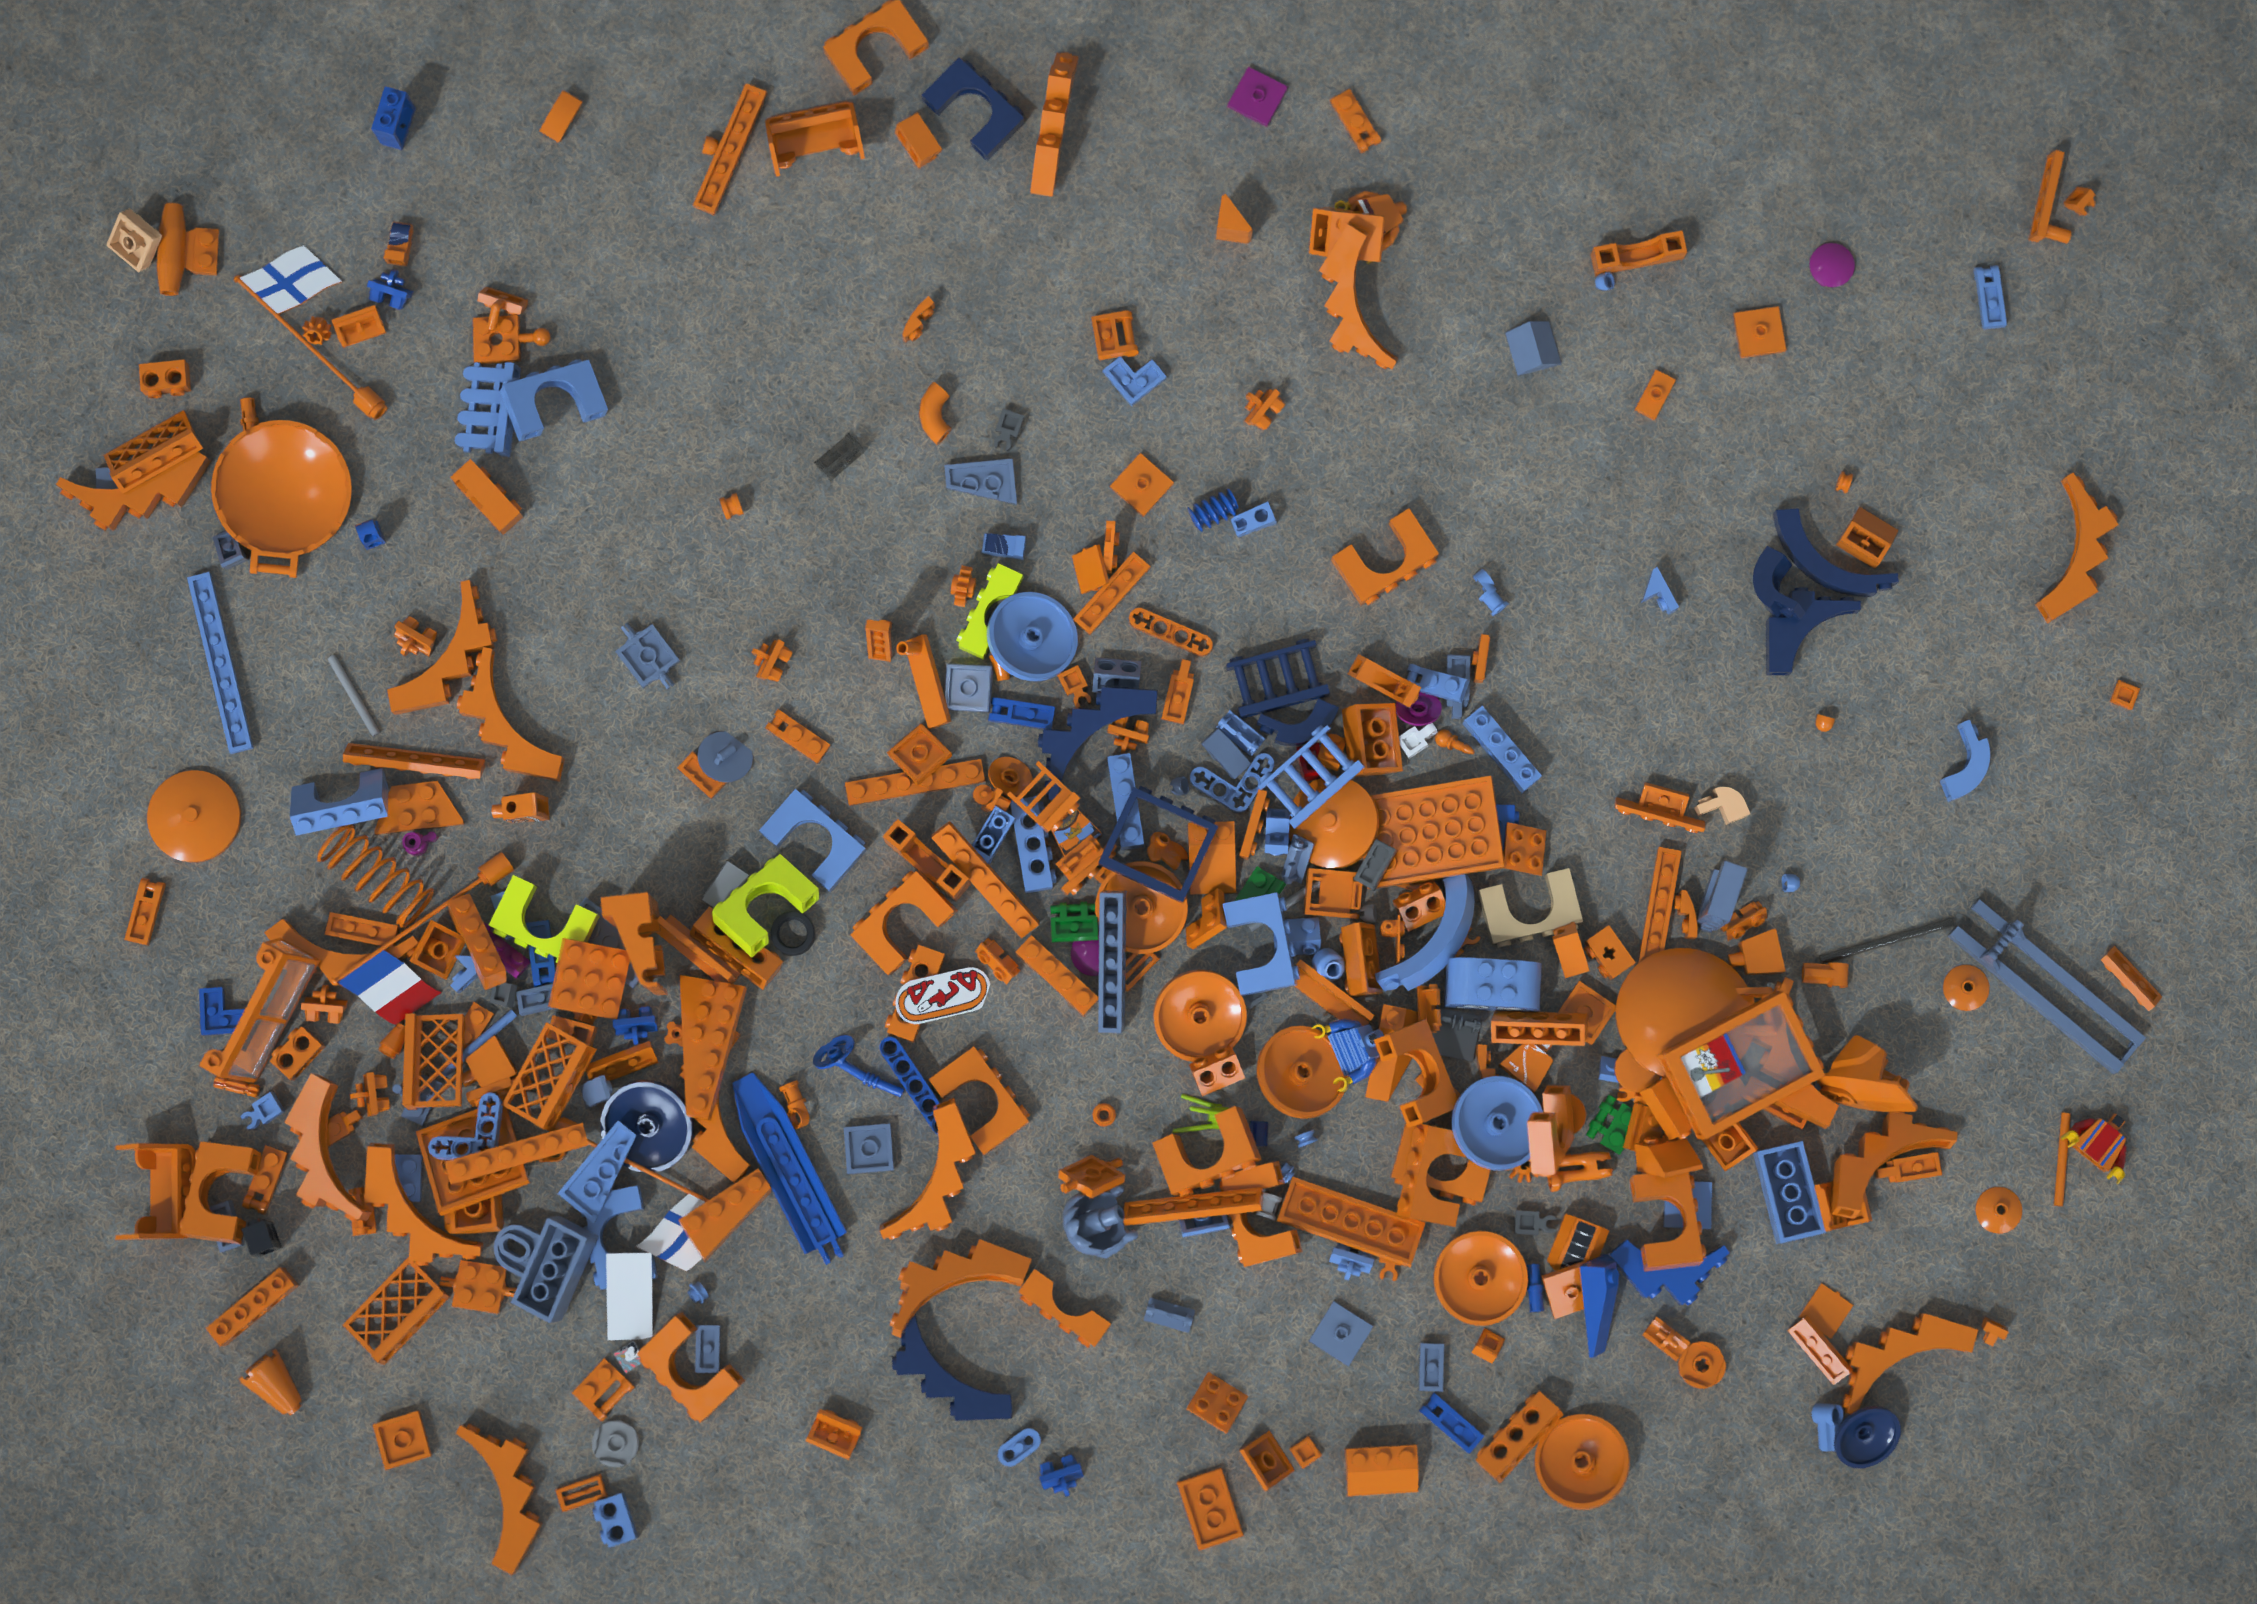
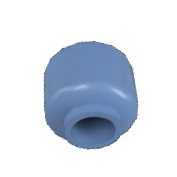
M1323 948L1314 954L1312 968L1329 981H1335L1343 975L1345 962L1334 949Z

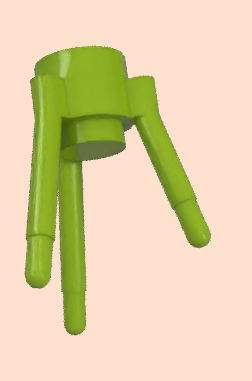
M1181 1095L1183 1099L1209 1107L1207 1109L1190 1106L1189 1109L1208 1114V1121L1212 1123L1176 1128L1172 1130L1173 1133L1206 1129L1219 1130L1214 1115L1229 1109L1228 1107H1222V1104L1211 1103L1193 1096Z

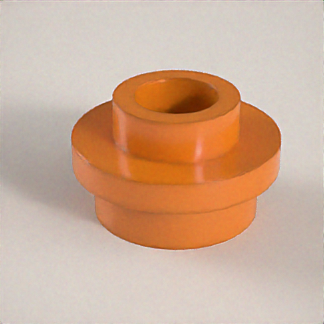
M1107 1103L1099 1104L1093 1110V1120L1099 1126H1109L1114 1122L1116 1112ZM1101 1111L1108 1112L1109 1116L1107 1119L1100 1118Z

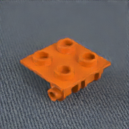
M1507 822L1503 851L1505 869L1542 876L1546 830Z
M1400 915L1397 916L1396 920H1385L1379 929L1383 937H1395V965H1398L1400 960L1404 958V944H1400V937L1404 935L1405 922L1400 921Z
M1208 1372L1187 1406V1410L1227 1434L1248 1396Z

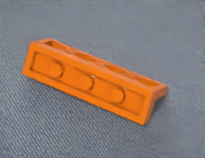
M1301 959L1298 961L1296 966L1299 968L1300 979L1297 980L1298 985L1294 986L1338 1020L1347 1018L1359 1021L1362 1026L1369 1024L1375 1016L1324 976L1320 975Z

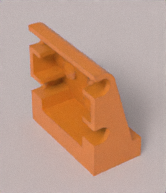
M648 892L602 897V916L610 924L617 927L639 982L655 995H668L667 990L658 982H653L656 977L666 976L663 946H654V938L649 937L653 933L661 932V926L656 922L659 918L658 902Z

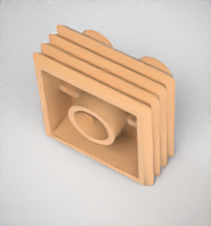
M129 208L125 212L119 213L107 241V246L136 271L140 272L149 268L162 235L157 229L144 221L140 215Z

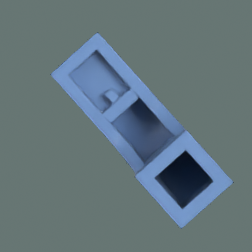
M1970 720L1957 725L1967 751L1965 766L1959 773L1940 780L1948 802L1961 798L1975 789L1983 780L1989 767L1990 747L1988 740L1985 738L1978 741L1979 733L1975 724H1971Z

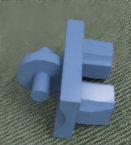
M1338 1243L1336 1248H1333L1329 1262L1338 1264L1337 1270L1345 1272V1280L1349 1281L1351 1274L1359 1277L1361 1271L1370 1273L1375 1260L1372 1259V1254L1359 1250L1358 1254L1349 1252L1350 1247Z

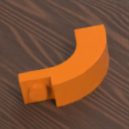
M1360 654L1357 655L1347 673L1407 707H1411L1419 697L1420 686Z

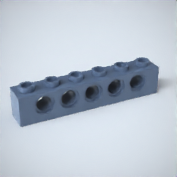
M1103 890L1100 892L1098 1032L1122 1033L1125 1030L1126 891Z

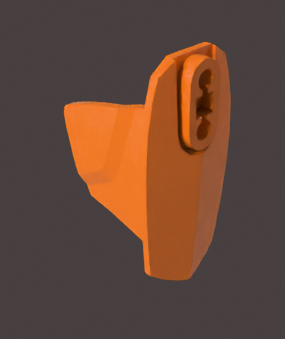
M1858 1035L1853 1036L1832 1063L1830 1071L1824 1073L1825 1076L1816 1082L1822 1087L1820 1093L1835 1103L1881 1112H1916L1918 1109V1105L1907 1092L1910 1082L1900 1075L1896 1076L1884 1070L1889 1062L1886 1059L1887 1053L1876 1044Z

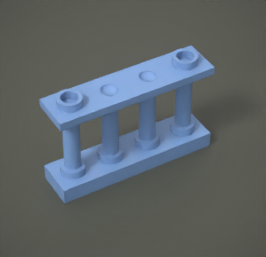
M1320 725L1311 733L1313 738L1274 773L1268 771L1259 779L1261 784L1258 788L1263 790L1268 786L1291 812L1290 816L1292 819L1288 822L1294 829L1365 768L1360 760L1356 762L1350 761L1326 734L1332 729L1329 725L1325 727ZM1318 740L1343 766L1342 770L1344 773L1338 778L1335 775L1332 776L1309 750ZM1301 755L1326 782L1327 788L1321 793L1318 790L1315 792L1291 765ZM1283 771L1291 777L1308 797L1307 800L1310 803L1304 808L1298 807L1274 780Z

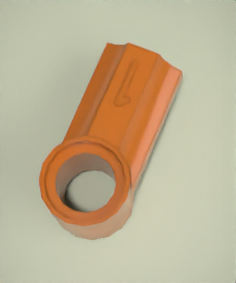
M1803 963L1802 983L1848 988L1849 964Z

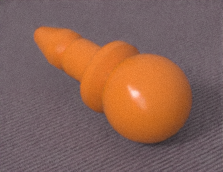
M1439 730L1435 735V742L1440 747H1447L1449 750L1455 748L1465 754L1475 753L1468 744L1459 741L1458 736L1452 735L1449 730Z

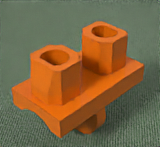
M1268 389L1265 394L1261 390H1258L1255 395L1248 392L1245 397L1249 402L1245 408L1251 412L1244 422L1248 425H1255L1261 430H1266L1272 420L1264 413L1269 408L1275 414H1278L1285 406V403L1279 397L1280 392L1276 389Z
M411 616L403 622L398 621L395 625L396 631L394 636L398 638L397 644L402 647L401 654L407 656L412 652L417 655L420 651L430 657L433 652V644L437 638V632L431 628H426L422 634L418 633L416 630L419 627V622Z
M779 639L773 640L768 652L769 646L765 643L762 644L760 650L753 648L751 653L756 656L753 664L760 666L755 677L775 682L780 680L783 671L775 667L774 664L777 659L787 663L793 653L784 646L785 642Z
M1128 717L1112 722V725L1109 724L1107 733L1124 738V740L1115 738L1114 745L1121 746L1120 753L1125 754L1127 748L1135 751L1137 744L1129 742V739L1144 744L1148 743L1149 723L1137 720L1134 731L1125 729Z
M979 785L973 791L974 801L983 805L981 810L985 812L992 811L995 806L1006 812L1011 803L1010 800L1001 796L1003 790L998 787L991 789L987 785Z
M323 985L321 991H313V997H306L305 1001L301 1002V1010H305L306 1021H319L320 1011L328 1012L329 1023L339 1024L347 1008L348 1000L336 999L337 992H329V985Z
M374 1072L363 1075L365 1092H363L362 1084H355L356 1093L350 1094V1099H357L358 1108L365 1107L364 1098L366 1099L367 1117L376 1116L380 1112L389 1110V1098H377L376 1096L377 1089L387 1088L386 1075H374Z
M1657 1316L1642 1334L1643 1337L1674 1361L1679 1359L1680 1355L1690 1344L1687 1339Z

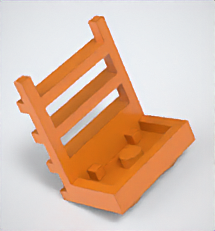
M1038 761L1035 765L1042 771L1017 797L1010 791L1007 796L1044 829L1046 833L1051 829L1055 832L1064 823L1061 818L1067 812L1071 815L1080 806L1077 803L1080 797L1075 792H1071ZM1046 774L1051 779V782L1026 807L1020 800ZM1054 784H1057L1062 790L1036 816L1030 810Z
M1833 1181L1814 1185L1825 1232L1873 1221L1866 1192H1864L1861 1211L1853 1219L1831 1215Z

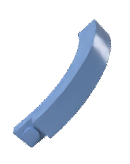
M1467 874L1443 879L1446 890L1444 915L1430 941L1418 953L1406 961L1375 973L1376 981L1384 991L1394 990L1400 985H1404L1408 991L1418 987L1439 973L1448 964L1449 958H1453L1468 934L1474 914V889L1472 881Z

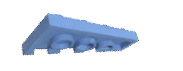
M617 1121L558 1194L590 1221L595 1223L637 1135L620 1121Z

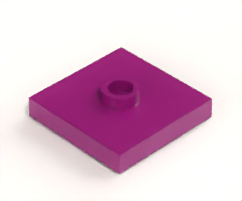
M1247 67L1227 107L1267 127L1288 86Z

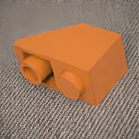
M552 1016L550 1024L593 1047L598 1030L597 1027ZM550 1030L546 1038L557 1040L556 1032ZM574 1042L567 1043V1044H571V1045L577 1046V1044L574 1043Z

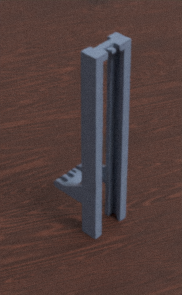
M1981 900L1976 901L1971 909L2000 932L2002 936L1989 951L1959 926L1953 929L1948 937L2112 1074L2118 1073L2146 1037L2025 937L2022 930L2024 925L2019 920L2008 923ZM2012 942L2131 1041L2128 1044L2129 1049L2122 1055L2121 1059L2116 1058L1997 959V956L2002 953L2008 943Z

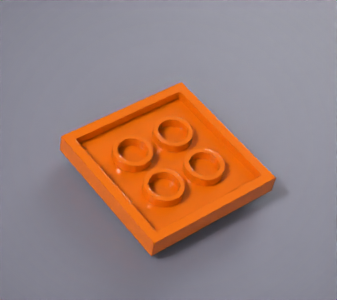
M563 938L548 1007L617 1019L630 962L627 951Z

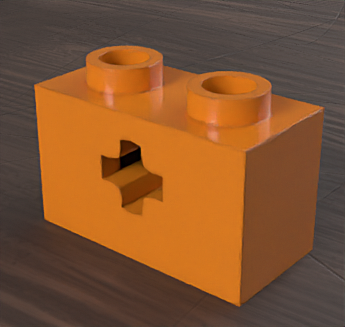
M1609 925L1584 942L1586 945L1584 951L1591 960L1593 958L1596 959L1600 965L1597 969L1605 979L1607 977L1610 980L1614 979L1636 963ZM1605 950L1613 952L1611 955L1612 960L1609 957L1606 959L1603 957Z

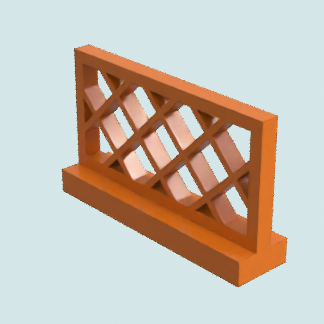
M183 410L106 453L104 458L109 467V474L123 494L202 450L203 447L193 430L187 414ZM161 433L158 438H154L157 434ZM169 433H174L171 438H167ZM150 444H154L151 449H147ZM121 455V457L119 458V460H113V459H115L116 457H118V456ZM130 455H134L131 461H127Z
M671 914L666 920L661 916L656 920L661 926V932L657 934L714 981L734 984L740 977L741 973L689 935L691 931Z
M415 1013L406 1014L402 1105L407 1110L462 1105L463 1014L419 1016ZM458 1020V1028L450 1035L443 1027L449 1021ZM433 1021L437 1027L427 1036L423 1032V1022ZM442 1030L448 1038L438 1047L431 1039ZM453 1041L457 1045V1051L449 1057L442 1050ZM430 1042L437 1049L426 1058L422 1054V1048ZM441 1052L448 1060L437 1069L431 1061ZM452 1063L456 1067V1074L448 1080L442 1072ZM429 1064L436 1072L425 1081L421 1077V1070ZM440 1075L447 1083L436 1092L429 1084ZM428 1086L435 1095L429 1101H420V1093ZM450 1086L456 1090L455 1100H445L441 1095Z
M546 1022L502 1105L533 1122L540 1128L550 1132L553 1131L597 1049ZM550 1030L556 1032L558 1042L547 1045L546 1037ZM576 1043L577 1047L573 1054L566 1056L564 1044ZM559 1046L561 1058L551 1061L549 1050ZM544 1052L547 1063L536 1066L535 1058L537 1054ZM563 1062L564 1071L561 1075L555 1076L552 1065ZM548 1067L550 1078L540 1082L538 1070ZM533 1072L535 1084L525 1087L524 1078L526 1074ZM552 1083V1093L549 1096L543 1097L541 1086ZM537 1088L539 1099L529 1102L526 1091ZM522 1093L524 1104L517 1107L511 1105L510 1103L514 1096ZM540 1103L542 1111L536 1119L532 1116L530 1107Z
M408 1257L349 1317L343 1326L372 1355L371 1357L377 1363L385 1365L450 1296L419 1265H415V1261H409ZM409 1265L415 1269V1280H403V1271ZM415 1283L414 1296L403 1297V1284ZM419 1283H429L434 1288L427 1296H419ZM390 1284H399L398 1297H387V1287ZM398 1300V1313L386 1314L387 1301ZM403 1300H414V1309L411 1313H402ZM374 1301H382V1314H370V1305ZM386 1317H398V1326L394 1330H386ZM357 1318H365V1331H356L351 1324ZM370 1318H382L381 1331H370ZM370 1334H381V1344L374 1350L369 1345Z

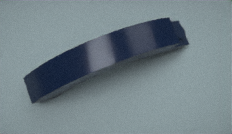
M1799 508L1776 510L1773 513L1777 535L1785 552L1797 568L1819 585L1845 595L1873 597L1877 593L1876 587H1878L1879 591H1887L1893 589L1892 586L1899 582L1898 573L1863 575L1848 572L1834 566L1825 560L1811 545L1803 530Z

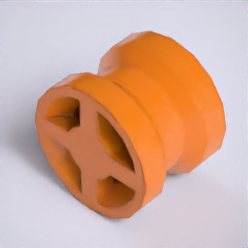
M737 493L732 494L729 498H719L726 520L731 519L733 515L737 514L740 516L744 514Z

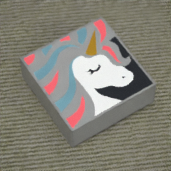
M635 1341L614 1353L626 1374L642 1364L639 1360L640 1357L637 1355L640 1349Z

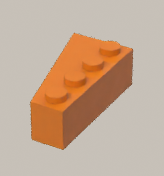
M756 1169L679 1219L681 1227L705 1263L771 1193V1187L760 1170Z

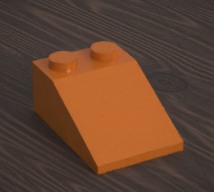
M1234 821L1215 822L1218 829L1190 887V895L1210 894L1217 888L1223 891L1224 894L1236 893ZM1188 823L1187 826L1189 871L1209 831L1194 823Z

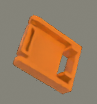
M1307 868L1303 914L1359 919V914L1350 913V909L1360 910L1363 884L1353 881V877H1355L1357 872ZM1313 880L1320 881L1318 903H1311Z

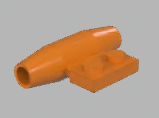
M166 203L158 230L162 238L157 247L156 267L160 294L176 296L179 293L184 268L194 274L217 275L219 229L195 228L186 232L183 205Z

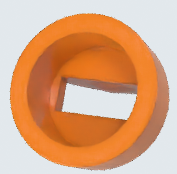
M706 136L702 153L714 155L719 146L717 139Z
M1817 714L1815 721L1817 729L1822 732L1831 730L1835 718Z

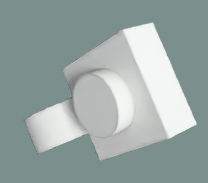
M1431 723L1418 731L1414 726L1399 736L1400 747L1409 759L1428 747L1425 740L1436 735V727Z

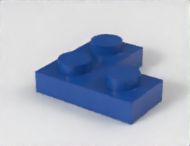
M223 987L199 989L201 1035L233 1034L245 1009L225 1010V991Z

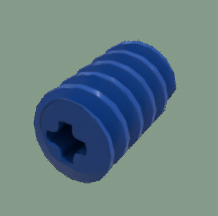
M1229 488L1226 489V496L1222 492L1218 493V500L1214 496H1210V504L1205 499L1202 500V508L1197 503L1193 504V511L1187 507L1194 525L1200 532H1203V524H1206L1210 529L1212 528V520L1219 525V517L1222 516L1228 521V513L1235 517L1236 509H1239L1236 499Z

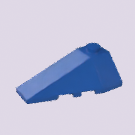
M1602 1254L1580 1266L1589 1358H1594L1605 1352L1618 1289L1619 1272L1616 1261L1608 1254Z

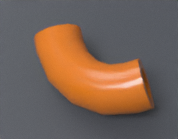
M933 382L921 399L919 418L922 429L936 445H939L952 430L942 417V407L950 396L941 386Z

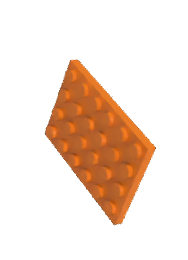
M1492 776L1371 795L1379 814V829L1376 839L1397 850L1377 888L1506 868Z

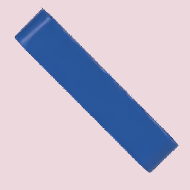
M894 1037L884 1038L880 1043L881 1054L931 1129L938 1135L933 1111L925 1112L923 1110V1103L926 1100H933L936 1105L940 1102L900 1042ZM888 1042L896 1043L897 1050L895 1053H885L884 1047ZM902 1061L910 1064L909 1071L904 1074L899 1073L897 1070V1065ZM915 1080L921 1081L923 1084L922 1090L918 1093H913L910 1090V1084Z

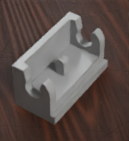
M726 861L701 900L714 908L719 902H724L728 899L735 888L741 887L749 875Z

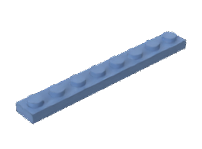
M210 572L187 577L229 753L235 754L254 749L212 575Z

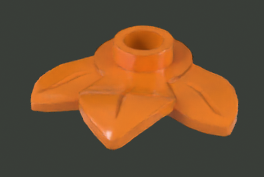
M1155 832L1150 837L1147 854L1151 862L1163 860L1176 871L1181 860L1188 859L1186 850L1180 844L1171 841L1165 833Z

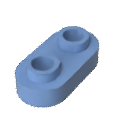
M1031 1428L1019 1432L999 1448V1461L1009 1467L1018 1464L1039 1447L1041 1442L1039 1433ZM1026 1436L1033 1437L1031 1445H1027L1024 1442ZM1007 1450L1014 1452L1012 1459L1006 1458L1005 1453Z

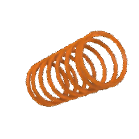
M349 824L338 827L320 848L317 854V861L323 862L331 857L343 844L351 831L346 845L329 862L327 869L331 870L340 862L349 847L364 839L365 844L360 855L344 871L341 880L345 881L348 879L364 857L378 850V857L373 867L357 883L355 892L360 891L367 884L379 867L391 861L392 866L387 878L374 890L368 900L369 903L374 902L393 878L405 872L406 876L401 888L387 902L382 913L389 912L403 892L414 884L419 883L420 886L414 900L396 920V924L400 925V928L409 926L430 902L434 893L433 888L423 891V880L421 879L408 883L410 878L408 868L399 869L394 872L396 859L389 857L381 861L382 848L380 846L371 847L367 850L369 845L368 836L362 835L354 838V825ZM346 830L338 843L321 858L334 837ZM428 894L422 906L407 922H405L406 918L411 913L413 908L417 905V903L425 895Z

